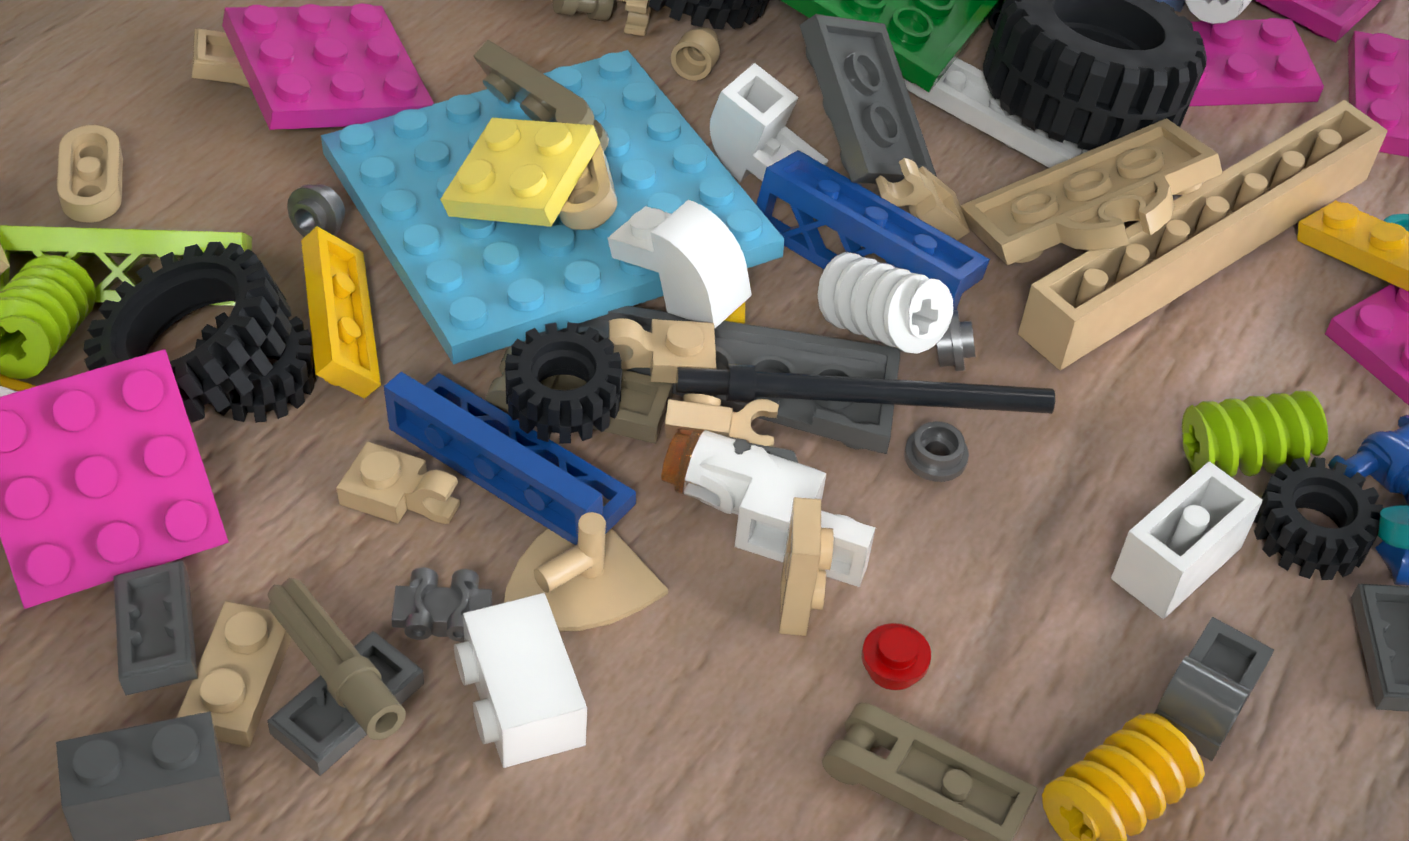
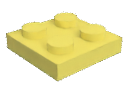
M491 118L440 199L448 216L552 227L600 144L593 125Z

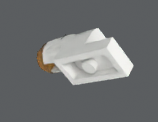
M694 430L691 435L676 432L668 447L661 473V480L673 484L675 492L699 499L701 502L724 513L738 515L734 547L780 562L784 560L793 498L821 499L822 501L826 473L798 463L794 451L748 443L745 439L727 437L704 430L703 433ZM821 511V527L833 528L834 533L832 564L830 570H825L826 577L860 587L867 569L875 527L856 522L845 515H834Z

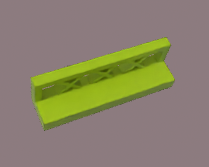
M0 225V243L9 264L10 254H35L37 257L42 255H65V258L73 261L80 256H98L112 272L95 288V303H104L105 300L119 302L121 297L115 290H108L119 279L122 282L126 281L132 286H136L137 284L126 272L142 257L160 258L173 252L177 258L183 259L185 247L198 244L204 253L209 242H221L225 249L230 243L241 245L244 251L247 249L252 251V236L243 232ZM111 257L127 258L118 265ZM10 267L0 275V291L9 282ZM225 301L207 306H235L236 302Z

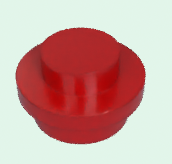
M898 623L884 624L873 629L865 638L862 648V662L870 678L876 684L889 690H903L911 687L926 675L931 662V648L925 637L914 628Z

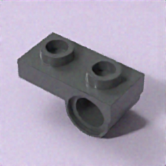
M1212 617L1189 656H1185L1176 670L1154 714H1158L1170 721L1193 744L1199 755L1213 761L1265 670L1274 649Z

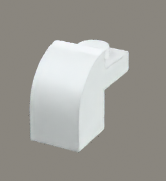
M756 63L751 65L721 91L710 118L711 140L725 168L739 182H742L750 173L763 181L767 167L797 150L827 165L828 159L785 126L799 97Z
M687 200L672 214L645 206L608 237L612 258L659 273L667 313L694 322L714 323V328H716L752 295L745 257L736 238L714 213L694 201Z

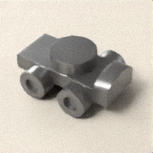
M425 567L414 569L411 572L410 586L396 585L391 619L392 627L404 628L405 635L415 640H424L434 635L437 637L448 636L454 641L463 642V613L492 606V589H478L479 575L468 569H460L453 573L451 588L437 587V572Z

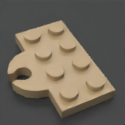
M1166 118L960 206L968 227L1008 266L1012 263L1032 261L1038 258L1043 253V250L1059 243L1074 249L1092 251L1129 245L1124 222L1141 221L1143 232L1152 235L1172 218L1175 208L1172 195H1184L1194 192L1202 186L1203 182L1223 173L1219 155L1216 151Z

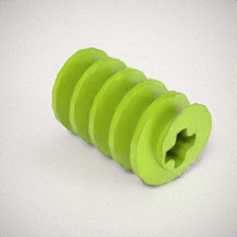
M58 255L39 256L28 261L0 291V374L15 379H28L38 375L93 310L96 300L94 282L87 271L75 261Z
M1299 390L1290 395L1273 393L1266 398L1264 396H1249L1243 401L1228 398L1219 404L1214 401H1202L1196 406L1191 405L1187 407L1182 418L1183 448L1193 475L1209 461L1232 478L1236 475L1238 467L1244 475L1249 477L1256 476L1260 472L1261 466L1267 472L1275 474L1277 468L1284 463L1290 468L1293 459L1303 457L1308 465L1310 453L1314 456H1320L1325 451L1328 443V425L1325 413L1318 398L1311 391Z

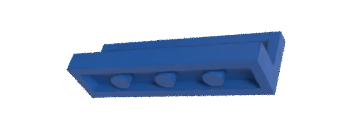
M799 150L770 165L765 170L756 205L783 236L785 247L822 269H825L826 265L837 256V254L825 247L818 231V227L826 225L838 233L846 252L856 253L861 257L874 253L895 268L906 269L911 273L925 275L929 279L940 280L948 287L951 293L953 311L957 310L962 293L984 277L990 261L989 258L861 185L852 183L847 177ZM777 197L790 204L799 225L790 227L772 216Z
M400 372L383 386L389 429L574 545L578 544V522L582 515L590 512L602 515L606 521V534L636 505V491L549 439L546 442L537 439V431L532 429L528 434L519 428V421L517 419L513 421L507 413L440 373L423 385L405 373ZM603 497L609 500V502L604 507Z

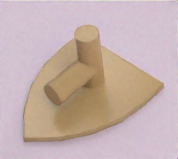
M590 512L582 515L579 519L577 545L570 543L550 529L537 536L517 562L506 587L504 603L545 593L559 632L581 631L612 624L641 611L667 595L668 588L612 528L605 534L606 521L602 515Z

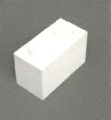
M1209 461L1129 530L1111 579L1162 619L1166 618L1242 548L1263 500Z
M545 593L463 613L464 642L454 644L459 675L464 686L473 683L476 685L480 697L479 701L473 702L477 729L483 744L495 742L503 768L586 746L587 706Z

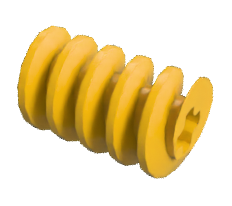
M1153 713L1139 714L1128 720L1122 730L1120 729L1110 734L1105 739L1103 745H1099L1087 752L1083 760L1068 767L1063 776L1050 781L1042 793L1043 808L1050 824L1063 841H1126V835L1134 836L1144 830L1147 823L1146 819L1153 820L1163 815L1166 803L1173 804L1180 801L1184 796L1186 788L1190 789L1202 783L1205 775L1203 761L1187 737L1166 718Z

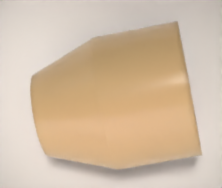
M707 27L686 32L671 53V63L674 70L681 77L688 80L697 81L705 78L719 59L720 48L717 34Z

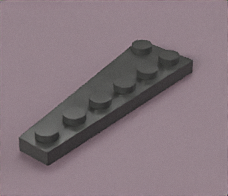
M624 306L608 311L606 315L579 323V334L584 335L587 329L591 327L599 331L600 342L607 337L609 338V321L619 318L633 320L639 323L647 332L651 330L652 319L691 320L665 311ZM723 321L714 328L717 369L727 370L728 364L731 363L755 365V371L896 380L898 378L901 350L896 347ZM567 328L558 330V332H567ZM544 331V332H541V333H539V334H540L541 336H542V335H545V331ZM650 368L627 369V371L651 376ZM673 383L672 394H676L682 397L685 394H697L676 392V383ZM705 394L720 399L721 406L733 408L735 412L741 411L748 404L744 402H727L726 395ZM754 397V400L767 399L779 405L777 418L760 416L757 417L759 419L840 441L852 449H867L884 454L888 452L894 405Z

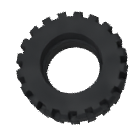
M1004 0L985 55L983 73L993 98L1000 99L1001 107L1007 113L1019 116L1022 124L1034 131L1040 129L1048 133L1049 138L1061 143L1064 140L1078 144V148L1090 151L1166 118L1181 127L1206 67L1207 56L1200 33L1193 30L1192 23L1185 16L1175 14L1174 8L1165 2L1159 3L1155 0Z

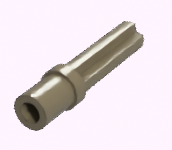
M288 578L282 585L274 584L268 592V598L271 601L269 610L326 681L328 692L338 705L350 712L369 738L381 740L394 734L403 724L406 711L383 683L378 669L367 657L360 655L300 580Z

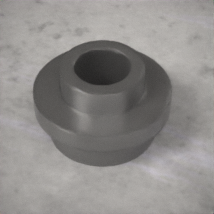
M309 184L299 187L289 196L287 203L289 218L295 229L303 237L316 226L334 236L337 235L345 218V207L341 198L333 189L326 185Z
M958 310L953 311L949 328L937 343L940 367L955 365L956 371H964V358L976 357L972 321L960 322Z
M935 421L923 424L908 438L904 457L908 467L919 477L934 482H945L953 480L963 473L968 462L969 452L964 437L957 428L945 422Z

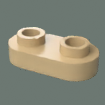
M99 125L81 126L68 132L60 141L57 191L63 212L75 221L89 223L102 221L112 216L121 205L123 157L119 138L111 129Z
M601 143L559 213L562 223L568 228L575 230L595 229L604 224L616 210L617 197L608 161Z

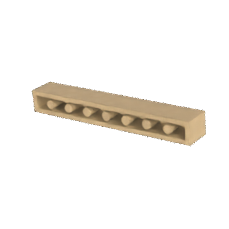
M1346 100L1339 102L1224 170L1223 174L1207 180L1196 191L1175 199L1172 218L1152 235L1144 233L1141 221H1138L1125 229L1129 245L1111 249L1089 250L1031 284L1018 335L1061 371L1367 180L1388 130Z

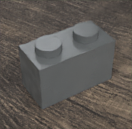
M211 711L56 742L61 805L74 841H135L231 821L222 759Z

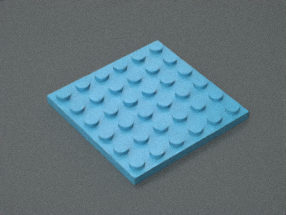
M628 50L619 53H608L601 58L572 66L558 67L550 72L543 73L583 98L593 111L594 119L603 126L608 134L609 144L604 153L608 161L617 197V207L612 216L595 229L575 230L568 228L562 223L559 215L552 227L448 216L440 199L490 119L505 118L533 121L521 109L520 103L512 99L509 104H505L488 89L468 95H457L449 100L432 104V106L416 110H403L396 115L364 124L349 125L342 130L321 135L324 156L453 365L512 346L517 339L524 342L526 341L527 331L536 328L539 333L544 332L545 324L556 322L557 330L567 328L568 322L579 324L606 315L608 311L634 306L664 296L658 272L612 258L608 243V237L645 206L660 209L670 214L687 200L704 206L714 213L732 232L741 247L747 268L783 257V236Z

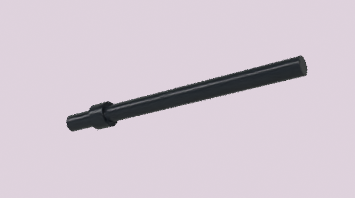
M731 363L728 364L727 370L677 367L676 392L726 395L727 402L750 403L754 400V397L1049 414H1052L1055 408V391L1051 388L755 371V365Z

